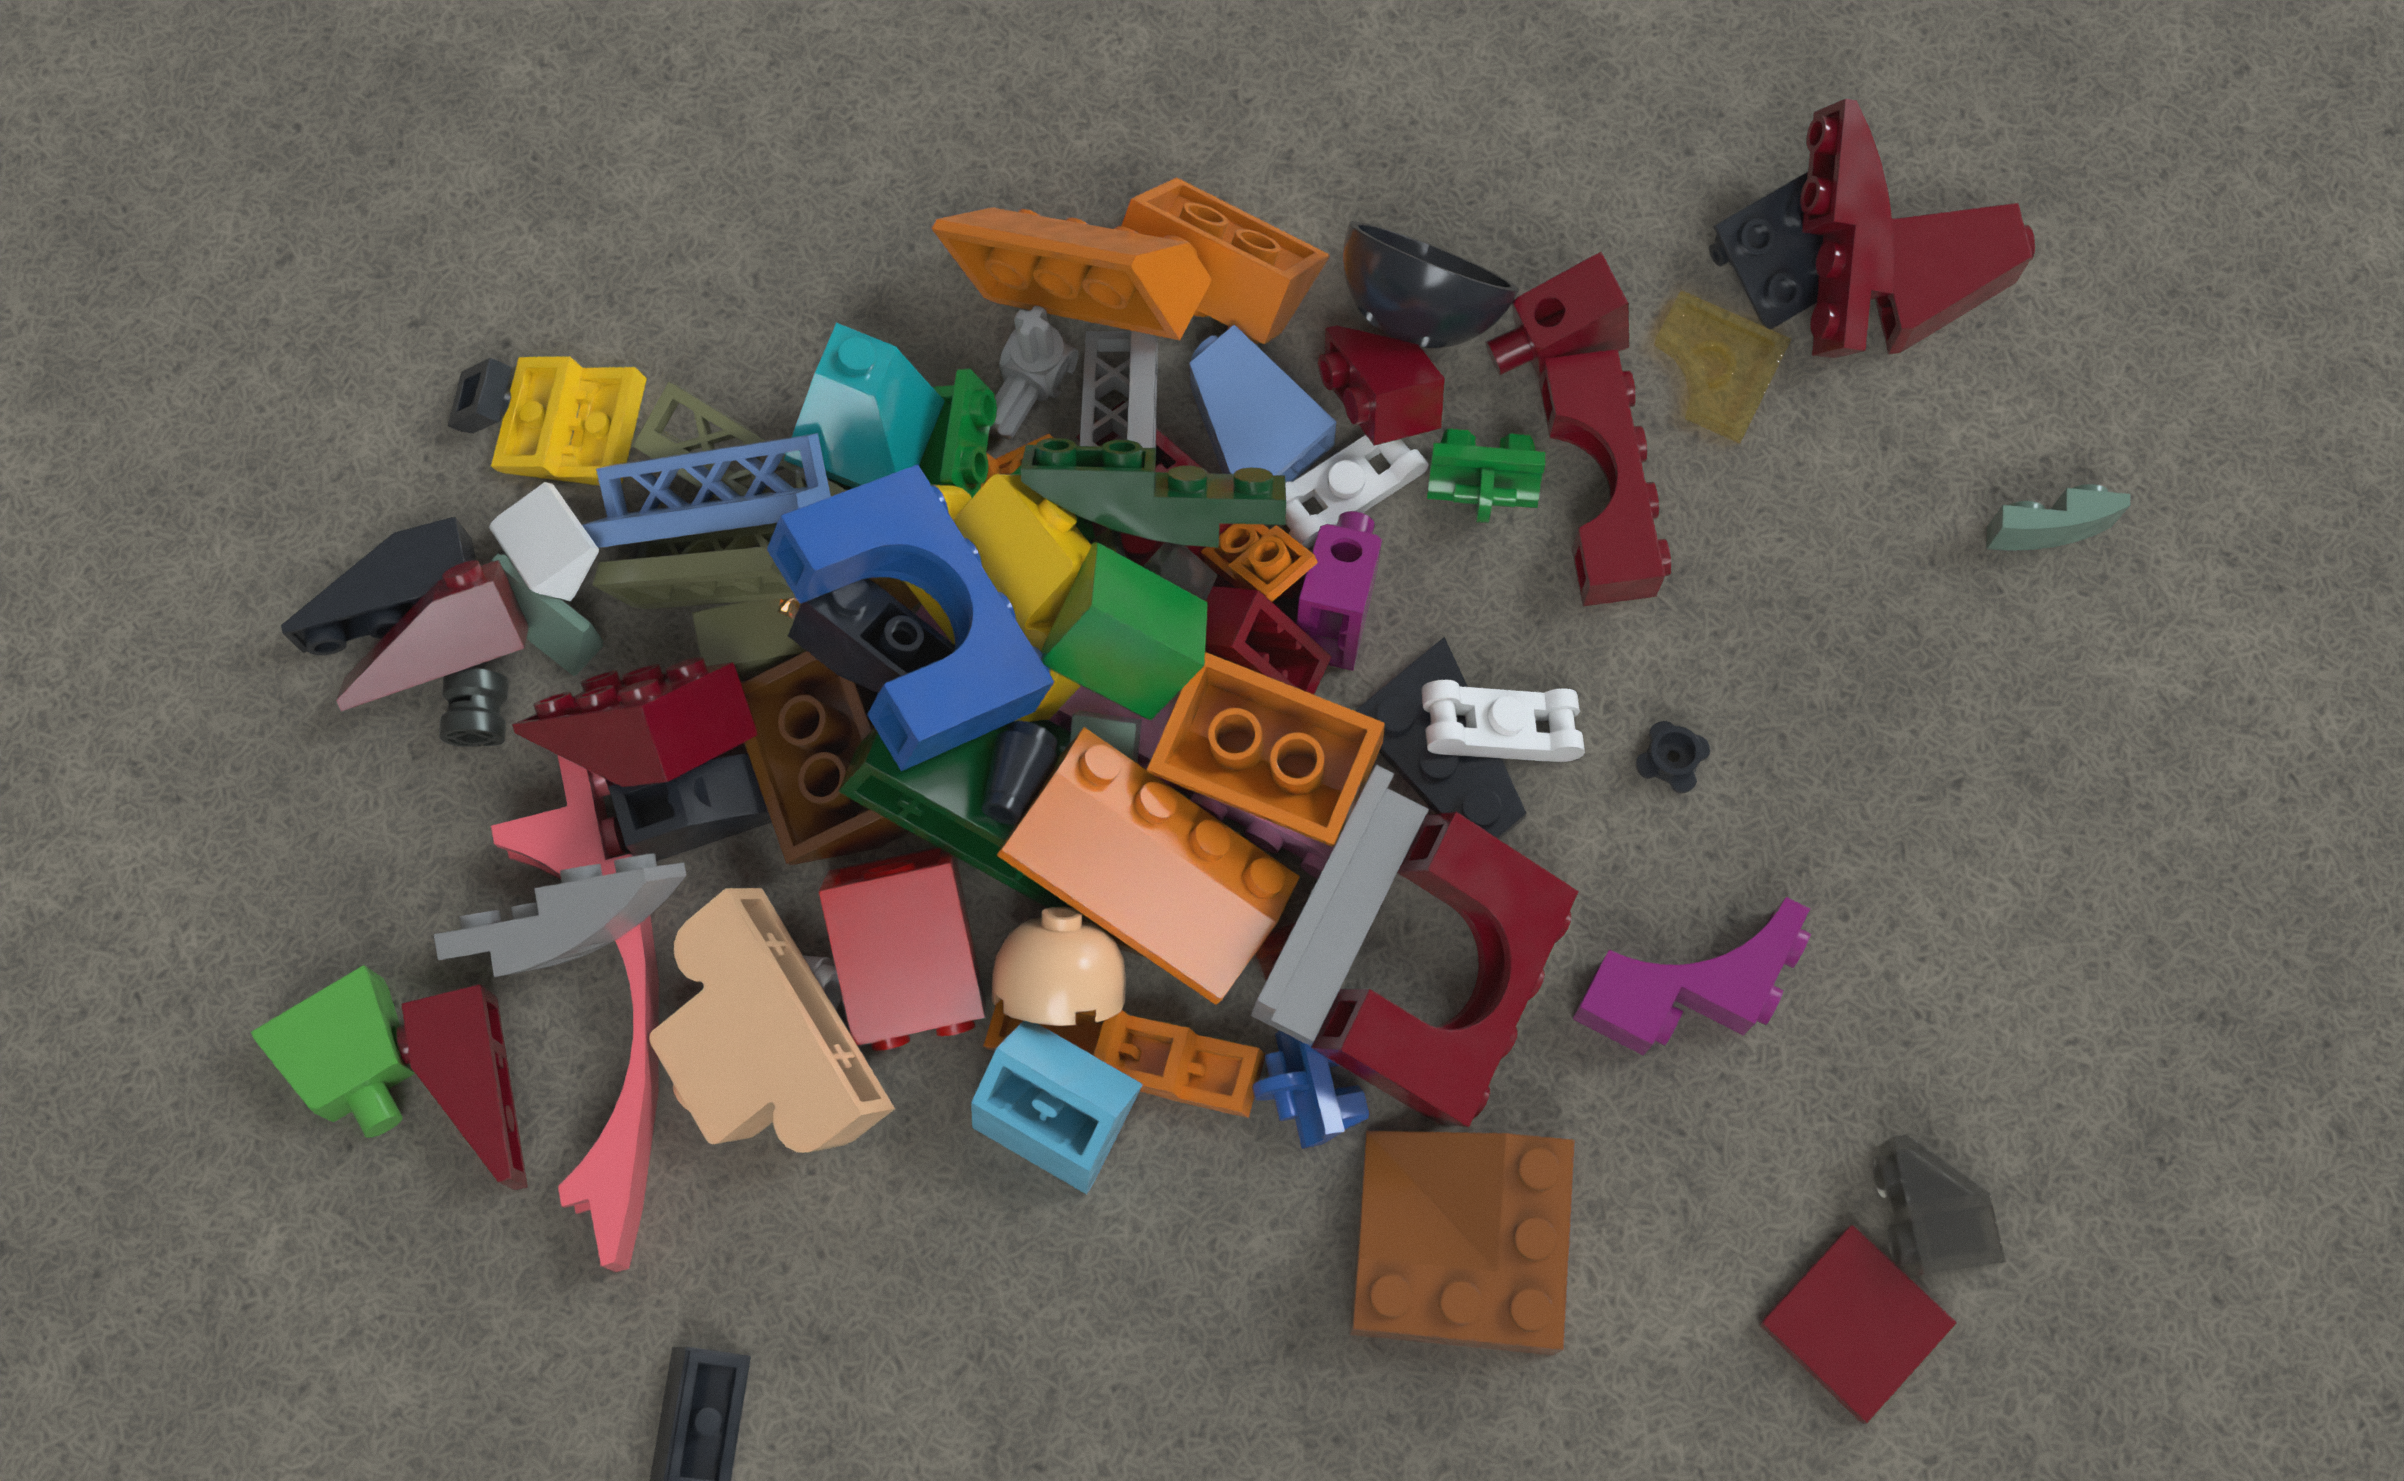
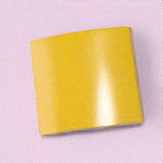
M570 356L519 357L510 389V404L502 420L491 467L497 472L600 486L597 468L627 463L647 378L635 367L583 368Z

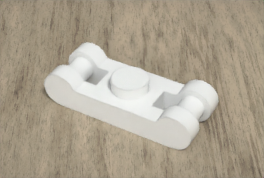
M1365 434V436L1295 481L1286 482L1285 523L1291 530L1289 535L1305 548H1310L1316 542L1320 526L1325 524L1336 526L1339 515L1347 511L1364 513L1424 474L1429 464L1418 450L1410 451L1402 439L1374 446ZM1381 453L1391 467L1378 475L1368 461ZM1314 496L1324 511L1318 515H1310L1302 503Z
M1451 680L1432 681L1425 684L1421 689L1423 708L1425 711L1430 712L1431 725L1425 730L1429 752L1443 755L1550 762L1573 761L1579 759L1585 753L1583 734L1575 729L1574 717L1579 714L1580 710L1578 695L1574 690L1554 689L1542 693L1460 687L1457 682ZM1456 715H1465L1466 727L1457 722ZM1535 720L1549 721L1550 733L1537 732Z

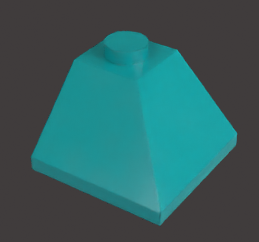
M836 323L814 373L792 437L818 433L827 478L856 488L917 464L919 465L943 407L944 400L896 346ZM800 450L786 452L784 461L803 468Z

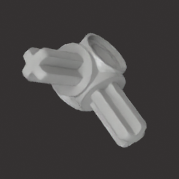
M1035 305L1030 312L1020 309L1016 313L1014 318L1015 330L1010 335L1001 354L999 370L1005 382L995 397L997 416L995 423L989 430L991 435L1000 440H1010L1014 437L1036 400L1043 402L1049 396L1057 398L1061 391L1057 390V387L1066 372L1072 374L1077 365L1079 353L1077 348L1063 342L1060 333L1048 323L1046 310L1040 306Z

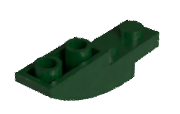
M1049 438L1039 441L1036 445L1025 446L1021 466V482L1066 510L1117 531L1146 539L1180 545L1219 548V523L1285 525V475H1273L1272 472L1266 469L1249 467L1239 469L1234 474H1207V471L1200 467L1178 466L1170 469L1168 473L1156 472V448H1142L1141 444L1131 440H1112L1104 443L1102 447L1076 446L1073 441L1068 439Z

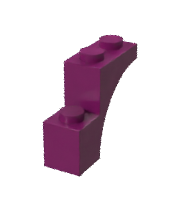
M1785 897L1774 910L1766 926L1756 936L1727 954L1702 962L1680 965L1655 964L1632 959L1608 950L1573 1020L1643 1056L1655 1041L1666 1046L1683 1013V1010L1673 1006L1674 1001L1743 1036L1755 1025L1756 1021L1766 1026L1773 1016L1784 990L1774 986L1783 965L1794 968L1810 939L1811 933L1801 929L1810 908Z

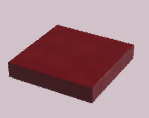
M1850 1225L1758 1325L1858 1421L1866 1424L1957 1322L1855 1226Z

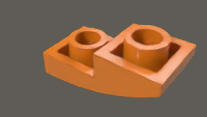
M1232 524L1219 535V548L1205 547L1201 551L1209 568L1238 589L1259 590L1271 602L1318 563L1311 551L1277 525L1269 529L1263 524Z

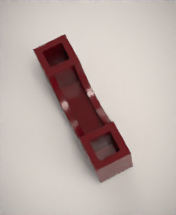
M1618 349L1546 358L1539 380V387L1549 438L1571 443L1587 452L1601 467L1609 486L1610 502L1608 506L1595 519L1578 528L1572 547L1582 605L1591 606L1656 597L1665 576L1671 574V555L1667 540L1658 539L1654 519H1657L1659 516V498L1655 483L1646 482L1642 463L1647 460V441L1643 427L1634 426L1630 409V407L1635 406L1636 401L1633 375L1630 370L1622 371Z

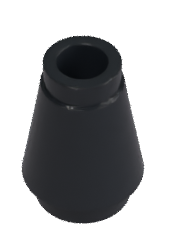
M1013 721L1008 724L1006 731L997 734L985 791V800L982 804V811L989 818L1008 825L1019 823L1022 813L1026 811L1058 762V756L1055 752L1057 740L1048 730L1031 722Z

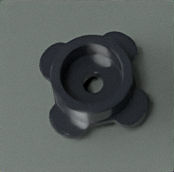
M1669 721L1655 723L1649 732L1652 741L1647 752L1638 756L1636 769L1643 778L1651 779L1656 777L1670 783L1671 788L1675 792L1687 793L1697 783L1696 769L1701 761L1708 758L1710 745L1704 737L1695 735L1685 727L1674 726ZM1675 752L1678 754L1679 760L1671 762L1668 760L1667 754Z

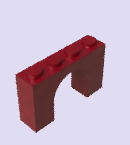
M1458 812L1425 815L1397 873L1452 907L1469 926L1475 939L1479 961L1477 980L1471 997L1456 1016L1439 1026L1433 1027L1371 989H1339L1311 1048L1439 1124L1470 1127L1472 1120L1482 1112L1490 1096L1489 1084L1500 1060L1511 1051L1516 1042L1518 1034L1516 1026L1527 1002L1537 994L1543 984L1545 977L1543 968L1552 948L1569 928L1572 918L1570 910L1579 891Z

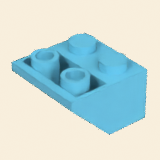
M1023 1021L994 1052L971 1102L972 1128L1087 1195L1143 1084L1043 1026Z

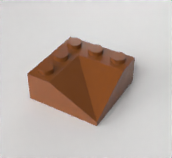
M1366 1131L1350 1335L1545 1355H1556L1563 1351L1575 1140L1509 1133Z

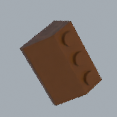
M807 651L741 683L758 733L757 736L746 741L745 745L786 864L796 865L876 849L910 832L838 792L856 748L874 728L867 714L879 693L838 676Z

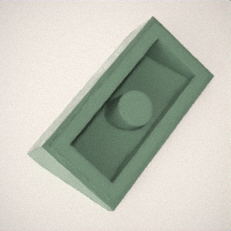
M497 554L491 562L499 560L529 625L527 640L571 675H577L604 646V641L588 620L560 598L535 593L530 590L511 560L504 554L502 556Z

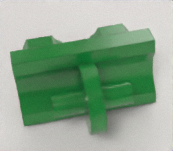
M1447 428L1443 433L1441 442L1433 443L1427 499L1476 504L1477 523H1489L1492 506L1515 508V506L1538 507L1541 480L1545 469V452L1535 451L1533 438L1530 435L1508 434L1500 438L1499 448L1475 446L1476 436L1471 434L1469 430Z

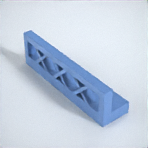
M818 433L597 468L607 518L586 523L582 526L596 546L601 548L778 523L780 515L831 497ZM800 450L807 487L793 488L774 471L785 452ZM768 455L764 464L756 458ZM733 460H737L756 476L745 496L738 495L721 481ZM715 463L711 471H709L703 466ZM680 468L685 469L703 484L691 504L686 503L669 489ZM661 472L658 479L651 473ZM628 476L633 477L650 491L641 510L630 513L627 511L620 478ZM766 485L774 490L773 492L762 493ZM713 493L720 498L719 500L709 501ZM661 501L668 506L664 508H658Z

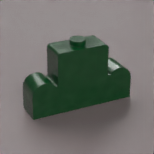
M1048 719L1031 722L1045 728L1056 738L1057 746L1055 752L1059 757L1070 744L1071 733ZM1008 724L903 771L898 767L875 727L862 740L851 759L839 787V793L1047 908H1073L997 856L1015 824H1003L989 818L982 811V804L985 800L995 738L997 734L1006 731Z

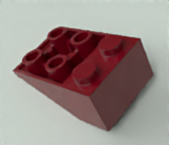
M703 657L692 658L666 668L664 673L661 670L660 664H653L630 671L622 676L623 679H620L616 670L592 676L580 682L583 692L572 696L571 692H563L541 699L533 704L536 714L512 724L515 734L622 787L668 782L758 735L734 662L706 666Z

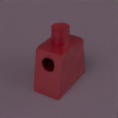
M1601 251L1518 296L1512 303L1515 328L1485 342L1489 356L1499 375L1531 362L1540 380L1546 358L1618 349L1619 352L1629 348V303Z

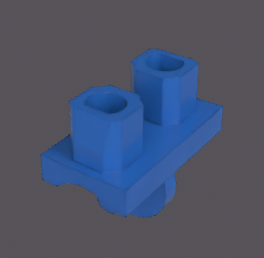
M1282 1031L1275 1033L1279 1051L1265 1055L1269 1078L1254 1083L1252 1085L1253 1094L1257 1101L1275 1099L1280 1121L1295 1119L1302 1149L1323 1145L1344 1132V1130L1368 1119L1369 1111L1365 1094L1359 1085L1334 1089L1329 1067L1340 1065L1311 1048L1312 1045L1309 1046Z

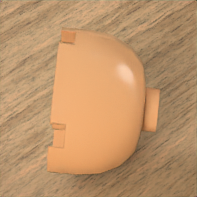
M1050 907L1042 911L1041 918L1026 921L1008 934L995 959L992 975V1002L996 1005L999 1001L1004 1000V1014L1036 1024L1075 1025L1076 1012L1095 1009V1022L1107 1020L1120 1013L1125 1003L1126 974L1124 958L1116 941L1101 926L1092 921L1082 919V913L1074 908Z

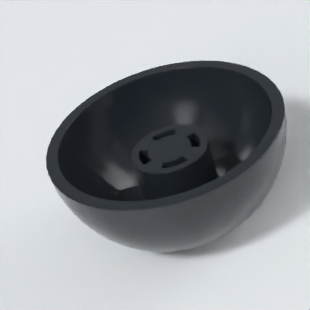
M1357 221L1349 222L1343 247V266L1350 294L1365 318L1373 326L1394 338L1415 343L1424 348H1446L1468 342L1496 324L1508 311L1519 292V288L1507 279L1455 254L1385 228Z

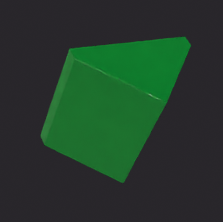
M1093 542L1041 649L1043 653L1041 661L1050 670L1147 720H1152L1204 667L1207 602L1109 548Z

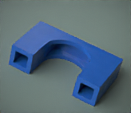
M918 464L780 515L767 551L800 604L859 580L872 577H890L909 582L927 592L940 604L951 622L955 637V652L940 661L883 684L867 714L901 771L1036 711L1054 683L1049 667L1045 666L1041 661L1043 653L1037 647L1030 644L1016 621L1011 602L1003 593L997 591L982 567L977 548L969 539L963 537L948 513L947 503L943 494L936 486L929 483Z

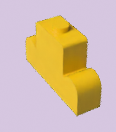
M994 474L973 498L963 488L952 485H934L943 494L947 503L948 513L963 537L969 539L977 548L982 567L997 591L1003 593L1011 602L1016 621L1030 644L1041 651L1092 546L1075 526L1077 522L1076 515L1049 501L1021 482V475ZM904 581L955 645L951 622L940 604L921 588ZM1050 670L1054 683L1036 711L1015 721L1032 722L1050 719L1081 685Z

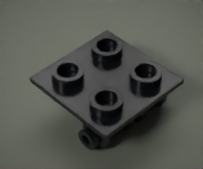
M1808 171L1713 226L1717 235L1715 243L1709 246L1712 260L1720 267L1728 262L1733 266L1760 322L1767 331L1772 330L1817 303L1819 275L1816 270V259L1823 245V236L1802 232L1804 212L1801 208L1800 198L1803 186L1807 181Z

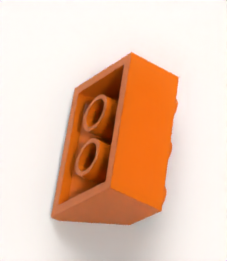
M1177 177L1131 198L1121 225L1139 234L1161 238L1167 235H1174L1188 241L1196 249L1197 257L1212 279L1194 316H1209L1227 325V330L1235 325L1254 344H1266L1283 332L1330 254Z
M1205 652L1204 667L1182 688L1149 763L1147 772L1335 847L1364 789L1382 746L1385 723Z

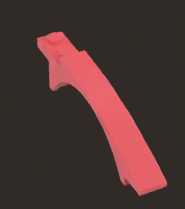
M559 755L558 760L567 806L491 826L494 844L498 848L505 849L511 860L539 868L561 879L560 870L601 864L602 875L616 873L614 860L633 857L632 854L615 857L625 854V843L617 818H607L603 797L611 795L609 786L613 785L612 781ZM650 915L643 922L615 940L625 964L633 1004L632 1048L621 1094L609 1121L596 1143L582 1162L558 1186L562 1207L574 1206L576 1214L591 1211L601 1266L614 1272L627 1270L630 1267L643 1211L658 1099L659 1058L649 1041L650 1033L659 1026V976Z

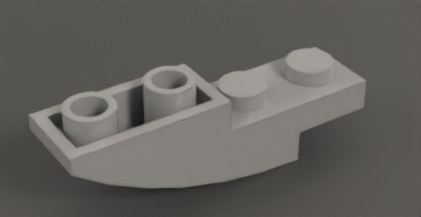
M646 854L614 860L616 870L614 874L602 875L601 864L560 870L562 883L534 888L536 902L511 907L513 920L501 922L500 910L464 915L459 917L460 930L434 934L438 960L490 952L494 977L563 964L585 956L619 939L651 915L667 900L686 877L685 864L677 863L657 866L655 854Z

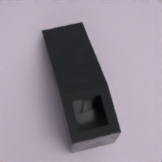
M455 516L394 532L281 625L282 633L302 653L309 652L312 655L319 656L338 653L346 648V641L368 635L373 638L382 639L438 580L443 579L442 575L445 571L458 564L476 560L472 538Z
M870 578L856 581L801 603L788 633L789 638L835 674L877 693L880 692L883 684L940 661L955 652V645Z
M748 753L711 759L668 782L622 787L618 784L609 786L626 847L634 856L655 854L656 861L772 823Z

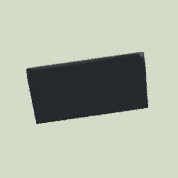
M672 1347L649 1481H731L751 1356L693 1347Z

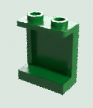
M958 369L955 385L933 387L944 400V404L919 467L931 485L960 487L973 498L981 489V484L987 479L988 458L986 450L990 427L996 421L997 404L995 394L971 369ZM834 481L847 490L853 489L850 486Z

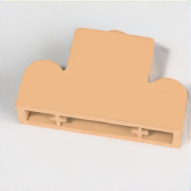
M725 888L682 925L677 932L674 942L676 963L687 978L695 982H702L704 987L702 991L650 1033L649 1041L673 1082V1091L677 1100L685 1109L690 1111L708 1143L719 1144L748 1139L760 1133L773 1122L778 1138L787 1148L795 1152H814L844 1146L856 1140L895 1109L762 888Z

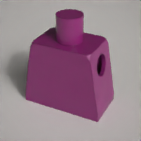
M1347 511L1340 514L1336 526L1330 524L1320 526L1313 549V554L1318 563L1306 574L1299 599L1296 623L1332 656L1328 664L1329 666L1354 671L1376 581L1382 539L1378 535L1373 534L1375 528L1374 521L1369 516L1356 511Z

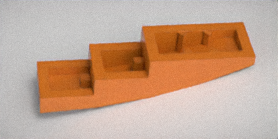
M1004 1000L996 1004L983 1045L988 1050L995 1051L1023 1022V1020L1012 1018L1003 1013ZM1095 1009L1076 1012L1075 1025L1039 1024L1142 1083L1140 1092L1249 1118L1254 1101L1252 1085L1260 1079L1266 1055L1258 1047L1200 1036L1188 1027L1130 1016L1123 1010L1107 1020L1095 1022Z

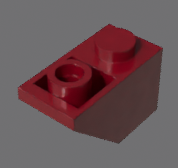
M1338 325L1325 328V354H1321L1318 361L1321 380L1325 388L1333 390L1344 404L1350 422L1354 425L1358 424L1374 446L1441 429L1445 378L1418 344Z

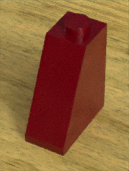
M2019 203L1892 219L1895 257L1893 294L1875 298L1888 355L1903 352L2017 283L2035 253L2034 233L2029 225H2024Z
M1173 583L1207 602L1205 652L1310 694H1315L1332 656L1259 590Z

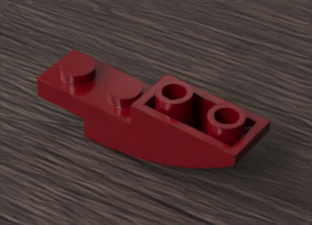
M1843 99L1815 111L1806 136V145L1810 155L1807 181L1803 186L1800 198L1801 208L1804 212L1802 232L1823 236V245L1816 259V270L1819 275L1817 305L1813 310L1810 321V330L1814 337L1812 356L1839 358L1866 351L1870 300L1893 294L1895 257L1889 192L1881 159L1871 130L1857 100Z

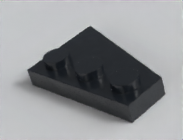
M1444 636L1355 711L1385 723L1383 744L1379 753L1436 814L1458 812L1500 840L1525 819L1527 814L1502 759L1435 754L1427 749L1425 730L1431 725L1430 712L1425 711L1423 708L1422 687L1429 682L1437 680H1451L1457 682L1460 687H1468ZM1456 715L1457 722L1466 727L1465 715Z

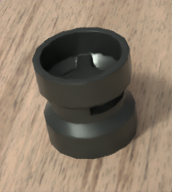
M475 668L464 669L444 676L442 696L448 701V710L440 719L439 738L443 742L459 747L481 746V744L483 746H498L503 744L505 741L506 722L500 716V706L508 698L509 680L507 677L498 672Z

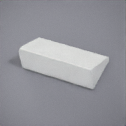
M544 482L498 515L489 525V529L528 588L535 593L572 601L599 553L596 544L551 483Z

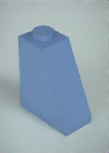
M1235 325L1219 338L1216 335L1210 336L1194 351L1191 362H1189L1190 386L1223 474H1234L1239 469L1255 467L1266 469L1272 472L1273 475H1285V482H1293L1334 446L1336 421Z

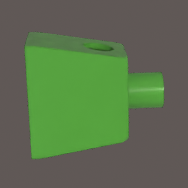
M365 965L251 1031L256 1043L308 1108L316 1115L335 1122L352 1112L366 1138L386 1133L402 1121L403 1116L388 1089L412 1076L415 1072L410 1064H406L403 1061L398 1048L397 1027L400 1023L388 986L383 977Z

